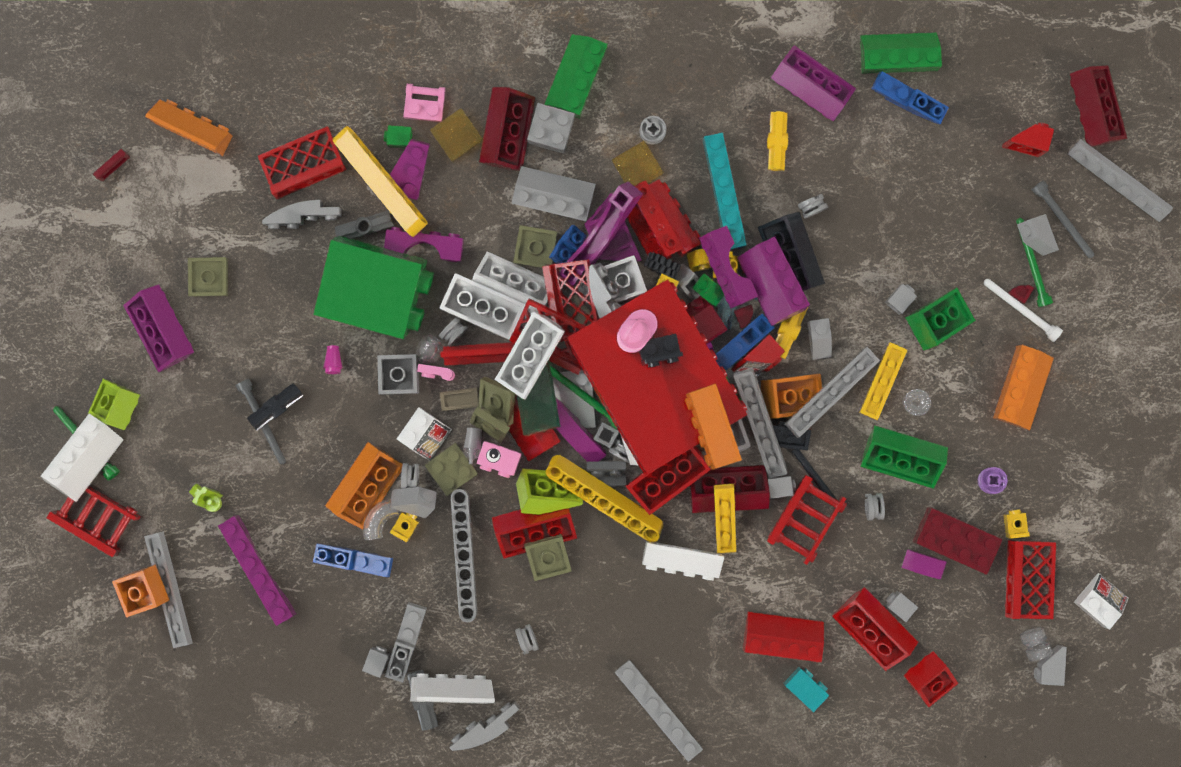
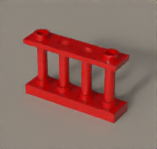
M645 180L635 185L643 195L627 219L647 255L650 252H654L670 259L672 254L683 249Z
M804 475L793 494L794 496L791 497L766 541L772 545L775 542H781L805 557L803 563L807 565L815 560L818 554L815 552L838 512L842 513L847 503H845L846 498L843 496L838 501L814 487L813 483H811L812 478ZM804 493H811L835 507L830 516L827 517L805 504L804 500L801 499ZM800 509L824 523L825 525L818 534L793 519L792 513L794 510ZM785 525L788 527L790 525L815 540L810 550L784 536L782 530Z
M88 486L85 492L91 496L77 520L74 519L72 521L67 518V513L74 503V500L69 497L60 510L49 512L46 517L48 520L111 557H116L120 553L121 549L117 547V541L131 519L134 521L139 520L141 517L136 514L138 512L136 509L130 506L124 507ZM97 500H100L107 504V507L94 529L89 531L84 528V522ZM115 509L124 514L111 538L106 541L100 537V532Z

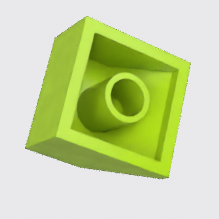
M103 378L88 414H91L107 425L125 430L130 423L131 415L138 404L140 395Z

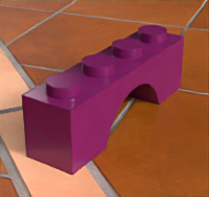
M728 227L719 228L700 237L702 248L706 252L710 266L714 270L730 309L758 297L751 279L739 276L731 267L729 252L735 243Z
M392 227L391 230H386L385 249L406 254L413 246L424 243L434 246L438 250L442 261L462 263L464 239L460 238L459 234L449 233L448 236H441L440 232L430 231L429 234H422V231H420L415 237H412L407 232H403V228Z

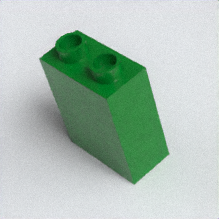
M337 236L330 241L313 315L404 339L410 333V330H420L424 309L417 308L416 304L419 293L428 295L434 272L425 270L427 259Z

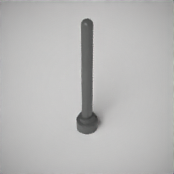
M1043 180L1031 189L1033 193L1045 200L1086 256L1093 258L1094 252L1048 193L1049 189L1046 182Z
M246 379L236 384V387L242 395H245L254 413L260 407L251 391L253 390L251 387L253 385L250 379ZM266 424L261 429L279 464H285L286 459L269 425Z

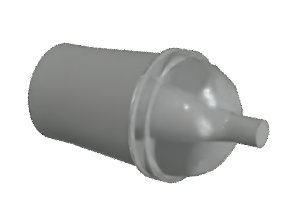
M467 428L462 451L464 456L469 459V464H473V459L479 457L482 429Z

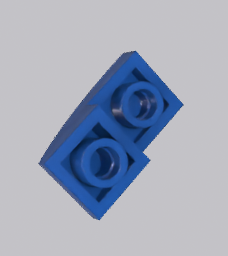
M571 225L558 241L549 258L555 263L567 262L583 244L586 235L575 225Z

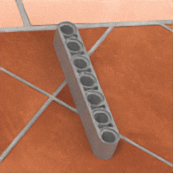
M460 488L451 494L458 610L462 621L471 622L477 615L470 500L468 492ZM457 492H462L465 495L464 502L459 503L455 500ZM459 511L465 512L467 516L464 522H460L456 518V514ZM462 530L468 534L466 541L459 540V531ZM461 550L468 551L469 558L467 560H462L459 557ZM461 570H469L470 578L463 579L460 575ZM463 589H470L472 596L464 598L462 596ZM465 608L472 609L473 616L470 618L465 617L463 610Z

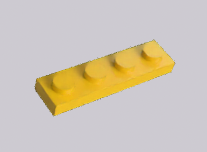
M891 342L888 343L859 413L878 420L907 353V349Z
M734 484L714 485L717 553L736 552Z

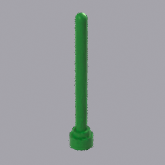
M1022 218L1016 220L1017 224L1024 222ZM1022 240L1039 294L1037 296L1038 300H1036L1038 308L1053 304L1052 296L1046 293L1033 249Z
M552 366L546 368L548 374L607 417L611 423L610 425L617 429L605 407Z
M55 406L53 412L70 432L74 434L77 430L76 425L59 406ZM106 463L102 468L103 476L107 481L112 480L120 473V470L112 464Z

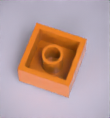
M156 564L112 581L126 617L150 610L169 601Z

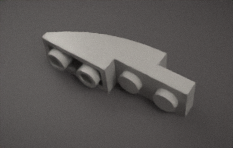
M321 200L303 201L273 212L262 220V224L268 226V229H280V226H287L288 229H298L299 225H304V218L307 221H317L318 217H325V220L330 221L337 220V217H342V209L340 207H323Z
M601 263L591 265L589 267V282L592 299L599 318H602L621 307L615 301L620 295L616 284L609 278L607 269Z
M408 602L385 677L404 682L427 610L426 607Z
M515 701L512 704L510 702L506 703L500 709L502 712L499 715L495 716L493 714L485 721L487 725H484L481 720L477 723L473 721L466 727L467 731L463 735L459 733L451 740L450 749L452 751L469 749L498 737L509 729L510 725L506 720L515 714L520 706Z

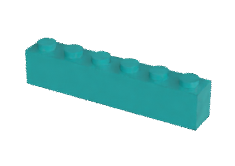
M723 133L704 136L703 145L721 228L727 226L735 244L731 247L730 251L745 248L747 245Z

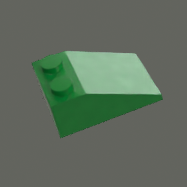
M958 288L949 291L905 317L923 351L941 344L976 321Z

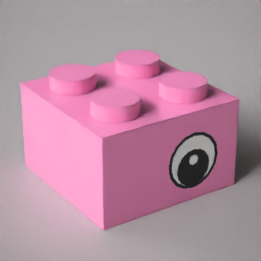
M484 441L477 464H480V469L489 472L495 469L499 471L498 475L510 478V475L514 476L522 453Z

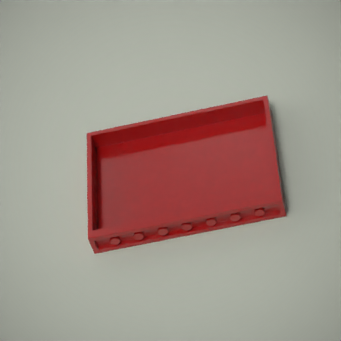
M668 279L565 339L644 475H648L700 444L698 428L695 429L692 423V417H694L692 410L687 408L685 402L686 394L716 384L730 425L748 415L745 403L742 400L739 401L736 396L737 390L732 383L729 384L726 379L727 373L722 366L719 367L716 362L717 356L712 349L709 350L706 345L707 339L702 332L699 333L696 328L698 325L695 318L689 316L686 311L688 307L685 301L679 299L676 294L678 290L673 282L670 283ZM637 310L651 311L656 316L657 329L650 339L677 334L680 352H683V356L678 358V362L667 364L666 360L659 362L660 365L648 368V365L642 366L639 351L629 353L619 346L617 334L621 325Z

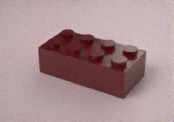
M927 507L912 542L987 575L1003 539L938 510Z

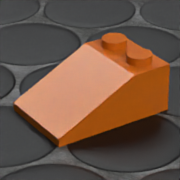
M821 374L760 380L761 393L770 418L793 416L822 389Z

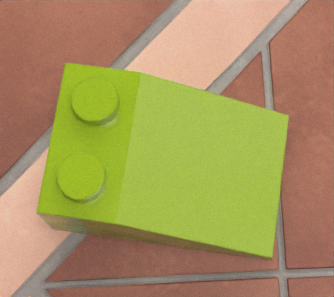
M522 468L516 482L521 513L544 514L583 504L581 498L547 477L546 470Z

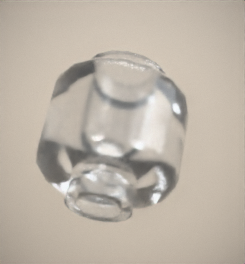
M430 334L422 337L415 350L419 357L418 360L424 364L437 362L440 357V351H443L442 341Z

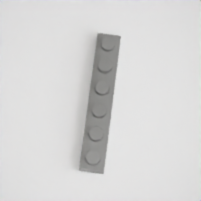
M1082 139L1069 150V156L1158 222L1165 218L1173 209L1171 205Z
M865 347L798 410L785 425L799 438L880 360L868 347Z
M750 368L735 372L733 376L741 399L747 407L746 413L748 414L747 416L768 477L770 479L786 475L788 470L754 370Z
M164 531L144 536L151 565L156 564L169 597V601L162 604L173 648L192 644Z
M630 660L615 671V674L688 762L703 750Z

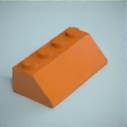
M168 99L166 102L159 100L147 112L145 117L153 123L221 156L224 155L233 137L228 132V128L220 124L216 127L211 124L212 121L204 116L197 118L194 116L195 112L187 108L181 110L177 108L178 104Z
M1024 345L1017 346L993 418L1030 430L1054 358L1042 351Z
M716 384L686 394L685 402L687 408L692 410L694 416L692 417V423L695 429L698 428L700 434L698 440L700 446L705 448L707 455L704 457L707 465L711 466V469H716L741 461L742 459Z
M367 442L325 506L336 516L363 530L401 473L403 464L380 448Z

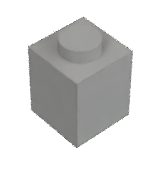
M901 284L884 303L900 315L917 296L914 294L915 290L911 286Z
M602 422L594 440L611 448L619 431Z
M791 476L768 479L770 499L794 496L793 491H796L795 480H791Z
M898 591L896 593L892 592L886 599L887 604L885 606L904 622H907L918 609L914 603Z
M381 646L372 647L362 671L380 678L390 656V653H387V649Z

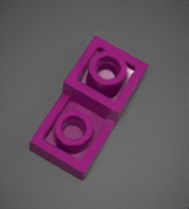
M907 549L901 568L941 580L947 561Z

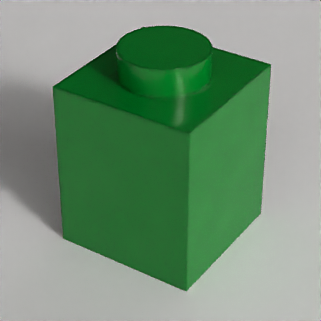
M388 125V131H384V142H387V146L390 148L406 149L412 139L413 130L411 127Z
M705 273L692 288L715 307L725 296L721 286Z

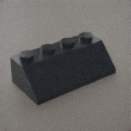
M800 211L784 215L758 227L763 242L773 237L776 238L803 292L825 284Z

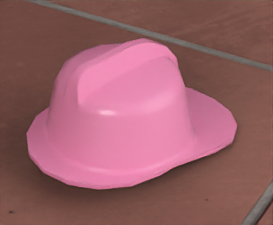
M648 310L633 312L619 329L617 334L619 346L629 353L640 351L657 329L656 316Z

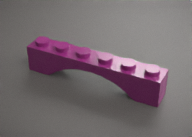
M629 181L619 185L609 199L607 207L593 231L567 262L589 259L590 266L594 265L643 193ZM584 264L578 265L575 269V272L582 277L585 274ZM563 267L559 274L565 279L569 271ZM572 274L567 282L575 286L580 280Z
M233 516L218 525L275 625L277 626L296 615L288 598L276 584L260 558L240 516Z

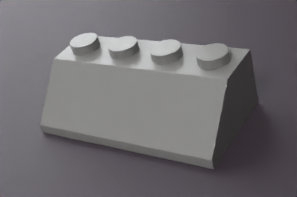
M521 166L512 204L587 221L596 184Z

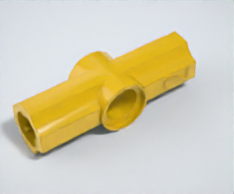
M776 111L771 112L767 149H769L768 170L771 171L785 170V151L788 147V133H786L787 113Z
M807 309L781 322L775 341L785 351L780 356L782 359H786L793 341L796 340Z

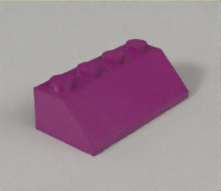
M795 45L771 77L778 85L783 86L792 95L799 97L808 106L815 108L825 118L832 121L836 119L856 90L854 86Z
M775 237L756 245L737 257L746 278L751 279L758 294L757 299L771 326L805 311L810 306Z
M159 284L139 291L123 305L158 373L185 360L194 353L192 345L183 331V327L179 324L174 310L168 303L166 295Z

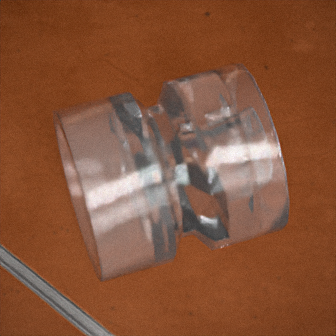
M1044 627L1033 628L1020 634L1023 645L1027 646L1025 651L1029 661L1041 660L1053 654L1050 643L1046 642L1047 635Z

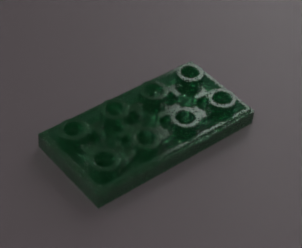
M548 360L526 400L517 395L524 436L561 427L550 361Z

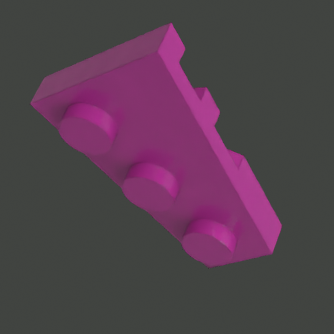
M414 139L410 140L390 176L408 198L418 200L430 144Z

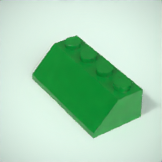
M937 33L860 35L862 74L879 73L881 71L885 73L938 71L942 67L941 45Z
M572 34L544 105L575 113V118L580 119L606 54L608 44L591 37Z
M874 425L868 438L860 467L934 489L947 464L948 447Z

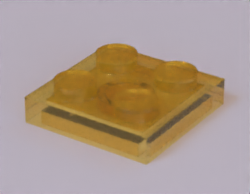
M461 108L430 129L452 162L483 141V138Z
M645 141L640 142L611 160L624 183L629 181L633 186L645 180L649 183L664 174Z

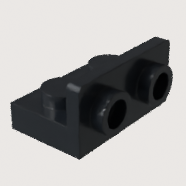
M677 334L649 339L647 344L639 351L642 366L648 365V368L659 366V362L666 360L667 364L678 362V358L683 356V352H680Z
M786 417L772 418V426L780 448L808 450L811 427L797 438L785 425L789 419Z

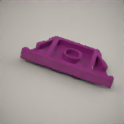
M613 193L609 194L606 200L584 224L588 235H590L601 219ZM625 221L607 245L599 260L619 261L635 255L637 262L642 261Z

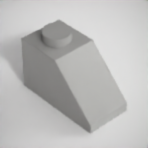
M1046 214L1017 224L1023 242L1042 256L1059 250Z
M682 263V267L676 277V280L679 281L677 287L692 302L700 296L692 289L699 278Z
M829 318L808 321L807 327L812 360L832 357V337Z
M422 487L394 489L392 491L390 508L426 518L435 509L437 492Z
M1057 645L1037 662V667L1034 669L1036 682L1044 685L1064 686L1067 647Z

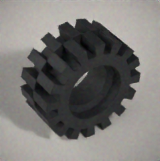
M654 252L649 253L644 267L660 275L664 274L675 280L682 267L680 264Z

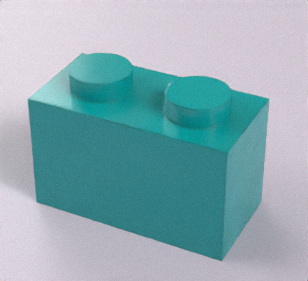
M798 667L783 684L814 713L829 697L827 692H825L828 688L820 681L816 683L812 679L814 675L808 669L804 668L802 670Z

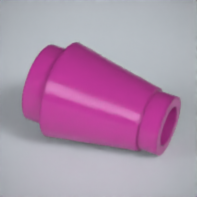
M327 346L323 369H325L326 374H340L343 367L339 346Z

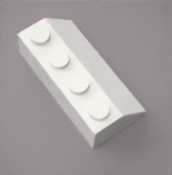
M486 252L474 273L472 281L523 304H526L530 298L544 306L547 305L548 297L543 276ZM529 306L530 316L533 312L539 313L537 308Z
M455 273L439 309L509 340L525 304Z
M533 312L495 380L526 400L565 331L559 324L545 315Z
M88 414L41 477L45 482L77 502L123 442V439L103 422Z
M646 541L642 564L646 565V569L657 571V567L664 568V572L676 574V571L684 572V576L695 577V574L703 575L702 579L714 581V577L719 578L724 556L719 553Z
M417 674V677L411 678L410 701L481 704L495 702L492 681L486 680V676H474V679H467V675H455V678H448L447 674H436V678H428L429 674Z

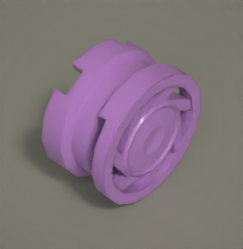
M986 468L978 476V485L985 493H1000L1007 486V475L1000 468Z

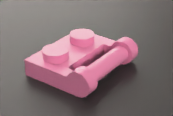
M407 83L403 117L405 119L442 122L445 87L437 89L418 87ZM412 95L438 96V102L412 99Z
M418 364L417 372L422 373V377L435 379V375H438L447 381L455 378L454 371L448 368Z

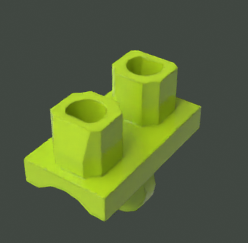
M196 483L189 491L194 497L192 502L197 506L206 508L210 512H216L222 506L220 498L223 495L216 490L205 486L201 487Z

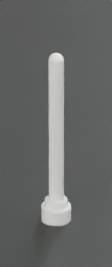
M990 279L984 280L986 287L1046 331L1047 338L1052 342H1055L1061 335L1063 330L1060 327L1050 326Z

